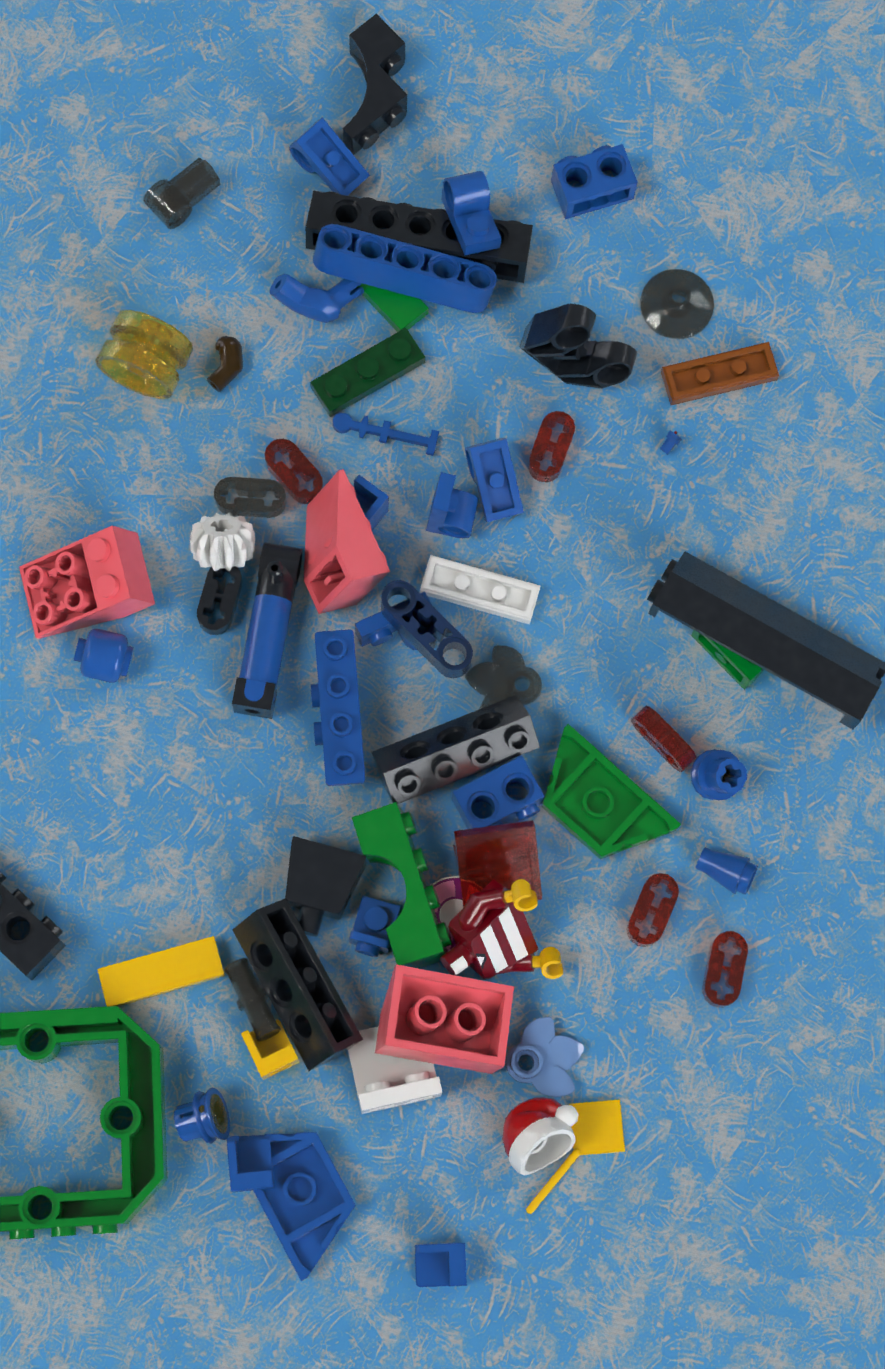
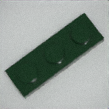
M404 328L310 382V387L329 417H332L425 363L426 357L407 328Z

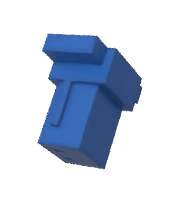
M670 430L666 436V441L660 447V450L667 455L682 440L676 435L677 431L672 432Z

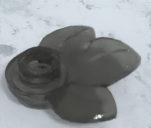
M494 646L492 651L493 662L477 664L465 674L469 685L479 694L485 696L479 709L514 695L519 698L523 705H528L536 701L542 691V682L538 673L532 668L526 667L522 655L514 648L508 646ZM520 679H526L529 681L530 686L525 691H519L515 688L516 682Z

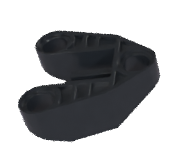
M571 303L535 314L526 326L519 346L564 383L601 389L626 380L631 375L637 356V351L633 347L622 342L588 341L596 320V314L583 305Z

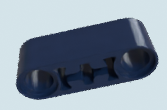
M396 580L387 584L381 596L383 616L442 675L448 678H459L466 674L470 668L473 656L472 646L469 641L410 583ZM394 595H403L409 600L410 604L405 609L396 610L389 605L388 600ZM418 609L417 620H416V619L413 617V615H414L415 611ZM419 622L424 627L432 624L434 626L433 636L428 632L423 635L419 634ZM437 639L440 642L437 650H434ZM457 649L463 653L465 660L459 665H451L445 661L443 654L447 650Z

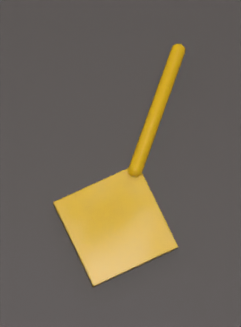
M620 1099L569 1104L575 1107L579 1114L578 1121L571 1127L576 1137L573 1151L527 1206L526 1212L528 1214H532L580 1155L625 1152Z

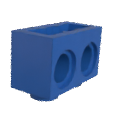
M623 144L614 147L609 145L601 146L591 154L580 157L567 156L557 164H553L551 183L565 219L634 199L638 183ZM610 170L615 172L617 176L609 177L602 172ZM579 181L583 186L573 187L567 182Z
M521 755L452 791L451 800L473 840L482 835L485 840H488L506 829L504 824L517 817L519 822H522L536 815L540 811L538 806L542 804L545 796ZM511 784H520L526 789L527 797L519 801L513 800L507 795L506 788ZM477 802H486L492 807L493 814L486 819H480L472 813L471 807Z

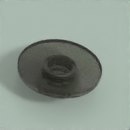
M670 269L656 274L647 282L641 294L640 309L645 322L653 331L667 338L685 339L698 334L708 325L714 310V299L709 286L698 275L682 269ZM681 295L685 298V301L678 303L673 300L672 296Z

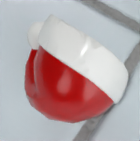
M536 1097L519 1103L509 1112L505 1118L502 1140L509 1162L518 1173L522 1175L532 1174L557 1161L573 1148L576 1137L571 1127L578 1121L579 1116L575 1107L572 1105H561L555 1099Z

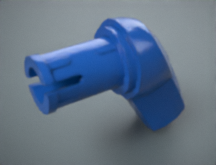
M282 274L276 277L269 292L292 311L307 318L328 323L338 319L341 313L340 309L358 296H361L364 293L363 287L356 288L361 285L359 282L343 279L326 291L307 287L290 275Z

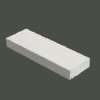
M430 555L420 593L425 591L429 597L530 625L541 586Z

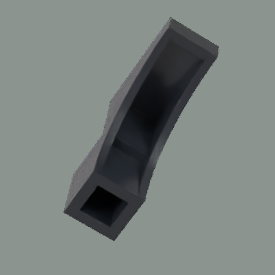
M377 13L349 35L350 54L361 68L367 85L360 109L343 128V143L353 155L362 148L364 150L370 148L379 138V134L389 126L393 128L399 125L407 114V94L390 77L398 73L405 63V42Z

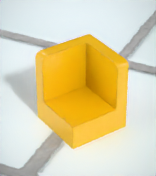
M276 1019L251 1032L246 1030L241 1033L263 1080L300 1063L280 1020Z

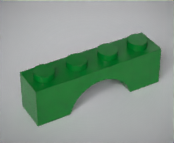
M394 802L352 817L362 853L366 856L367 860L370 863L386 864L397 869L405 880L406 901L403 910L398 918L386 928L397 965L420 969L440 962V957L448 952L446 947L452 945V940L446 923H438L434 909L440 907V902L434 885H426L423 872L429 870L422 848L415 849L411 835L417 834V830L410 811L403 812L398 803Z

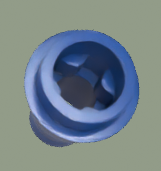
M706 847L703 849L696 865L697 870L704 872L733 894H736L738 891L745 895L752 884L758 868L757 865L750 863V858L713 851Z

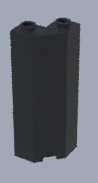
M686 551L678 562L674 559L670 561L661 577L665 583L658 579L647 598L648 601L653 603L648 614L656 617L659 611L829 705L844 714L840 723L854 730L863 719L880 688L881 678L885 674V662Z

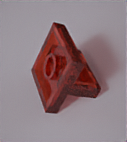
M533 820L454 831L455 845H453V851L459 874L463 907L471 894L480 892L492 880H496L503 887L511 890V885L516 880L524 879L530 883L531 890L536 892L537 900H542L536 829Z

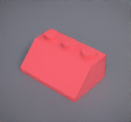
M396 964L380 1013L375 1053L493 1074L505 1066L514 986Z

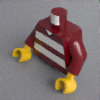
M524 879L516 880L511 885V890L503 887L496 880H492L480 892L471 894L463 909L449 922L448 927L456 946L442 955L440 959L451 975L457 976L468 966L484 979H490L495 975L509 972H534L535 968L540 967L543 976L546 978L556 979L563 975L561 955L555 947L544 948L539 956L534 955L538 947L523 911L533 910L538 905L536 892L531 890L530 883Z

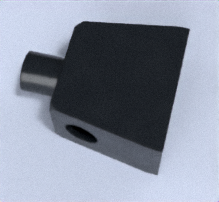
M293 836L285 898L290 907L300 909L298 921L305 934L317 937L323 916L341 919L367 863L366 856Z

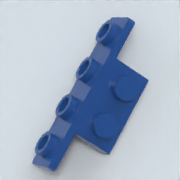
M351 629L316 632L315 648L318 684H311L312 708L320 707L321 722H314L315 746L323 745L326 785L365 783V767L354 632Z

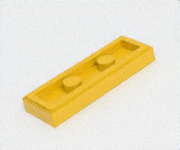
M214 936L97 969L107 1007L125 1005L225 976Z

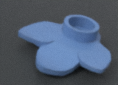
M552 1017L538 1018L525 1027L521 1043L515 1045L509 1051L506 1057V1068L514 1080L520 1083H532L542 1095L548 1097L567 1096L575 1091V1086L566 1071L579 1060L584 1051V1045L570 1037L555 1036ZM529 1056L533 1060L532 1069L528 1071L522 1070L518 1065L519 1058Z

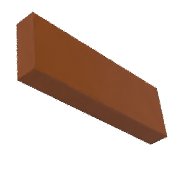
M769 342L668 365L661 369V375L671 406L777 381L780 376Z

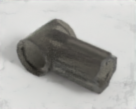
M199 157L170 181L163 179L150 187L144 196L143 202L168 229H174L189 217L194 205L221 185L220 178L215 173L213 167L206 160H202Z

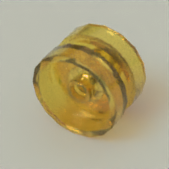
M121 310L116 315L109 330L113 340H106L102 344L95 359L97 367L113 381L131 391L156 399L170 398L180 380L176 370H182L186 367L193 352L192 343L176 328L156 317L138 311Z

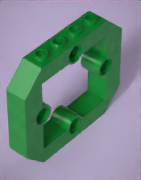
M118 1006L0 1013V1050L18 1049L22 1056L34 1063L43 1064L52 1061L59 1054L61 1046L118 1043L120 1097L113 1098L104 1105L100 1114L101 1127L108 1135L121 1140L122 1189L60 1193L53 1188L37 1186L30 1188L23 1196L0 1197V1232L9 1231V1240L35 1238V1230L51 1229V1237L76 1235V1227L92 1226L93 1234L118 1233L117 1224H128L168 1179L163 1047ZM46 1031L49 1038L48 1045L40 1052H32L29 1045L30 1038L36 1032ZM120 1108H129L133 1114V1122L127 1129L117 1130L112 1121L114 1113ZM45 1195L52 1203V1212L47 1218L39 1220L33 1214V1203L37 1198Z

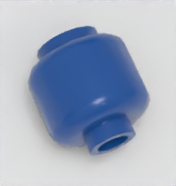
M92 629L88 634L87 640L79 638L74 661L81 662L80 671L83 676L115 683L119 680L120 676L127 677L134 647L128 646V640L122 634L102 629Z

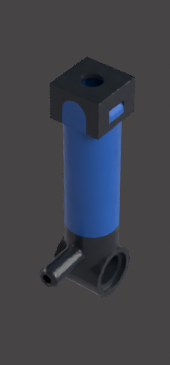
M266 542L263 544L259 561L258 582L239 678L237 677L232 700L234 713L268 719L273 718L277 697L276 688L295 588L300 576L303 556L302 548Z

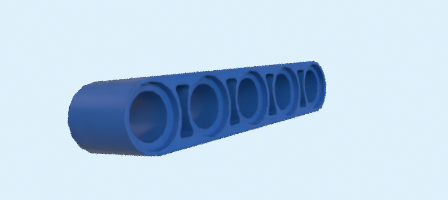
M329 224L321 228L313 255L315 267L323 273L470 313L483 312L487 308L497 282L494 270L487 265L338 224Z

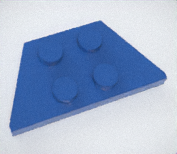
M317 1132L230 1136L226 1139L227 1141L268 1138L270 1140L275 1188L253 1191L300 1280L303 1281L309 1276L356 1206Z

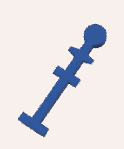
M338 413L333 418V428L338 433H347L349 430L359 432V438H363L366 433L380 436V443L386 444L389 438L428 447L427 455L434 456L439 435L437 430H432L431 436L428 438L390 429V421L384 420L383 427L368 424V416H364L361 422L353 421L346 413Z

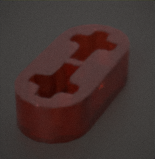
M555 411L545 416L540 426L528 464L529 473L539 482L547 483L555 480L563 468L575 431L574 420L565 412ZM560 423L563 425L565 433H560L557 443L550 441L552 436L551 428ZM546 451L553 452L551 458V465L553 466H549L547 471L541 470L540 462L538 461L544 459Z
M276 439L266 447L265 461L270 473L298 503L309 504L323 488V480L319 471L290 440ZM279 451L284 455L289 452V463L292 468L289 469L282 461L274 463L276 461L275 453ZM299 474L306 482L313 479V491L309 492L307 489L299 491L300 485L296 475Z
M644 706L631 718V722L639 734L677 771L683 772L696 760V755L692 748L651 707Z
M658 873L652 875L641 889L626 928L629 939L637 946H652L660 939L665 930L679 894L678 884L668 874ZM661 882L667 885L665 891L670 894V898L664 897L656 908L651 906L655 893L650 890V886L657 887ZM649 912L654 915L650 927L656 930L655 935L649 933L645 938H641L639 936L640 929L635 926V922L642 923Z
M726 931L719 934L712 941L709 949L702 993L705 1000L716 1008H724L731 1005L738 998L741 991L748 945L745 939L734 931ZM728 940L733 941V948L739 950V955H733L730 958L729 966H723L725 953L720 951L718 946H723ZM723 972L727 973L725 985L731 988V994L724 995L722 1000L717 998V991L711 989V984H717Z

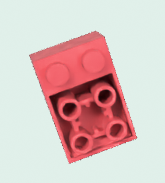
M344 469L339 470L307 505L304 582L318 614L357 605L390 572L386 557L378 546L371 529V524L363 513L356 497L355 489L349 482Z
M116 526L107 527L19 566L37 639L124 618L155 605L138 533Z

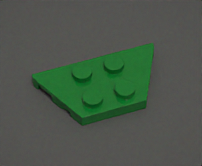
M569 724L564 727L542 808L599 859H603L672 833L679 828L681 824L574 728Z

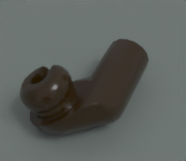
M222 336L217 340L215 349L219 351L221 365L207 378L208 383L218 392H221L243 369L242 346L236 338Z

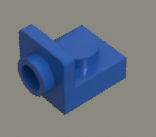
M362 895L354 927L349 937V943L356 945L355 951L371 957H378L379 952L388 954L390 941L386 928L398 918L401 906Z

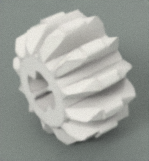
M231 512L226 515L215 513L213 517H201L200 522L192 525L190 550L193 553V559L199 561L200 567L212 566L214 571L220 568H226L230 571L231 567L234 566L244 567L245 561L253 559V552L255 551V532L253 531L252 524L246 522L244 516L233 517Z

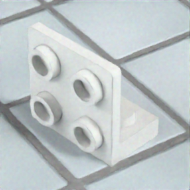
M378 1027L359 1031L363 1040L350 1048L348 1053L361 1114L441 1097L442 1088L439 1076H436L434 1064L376 1054Z

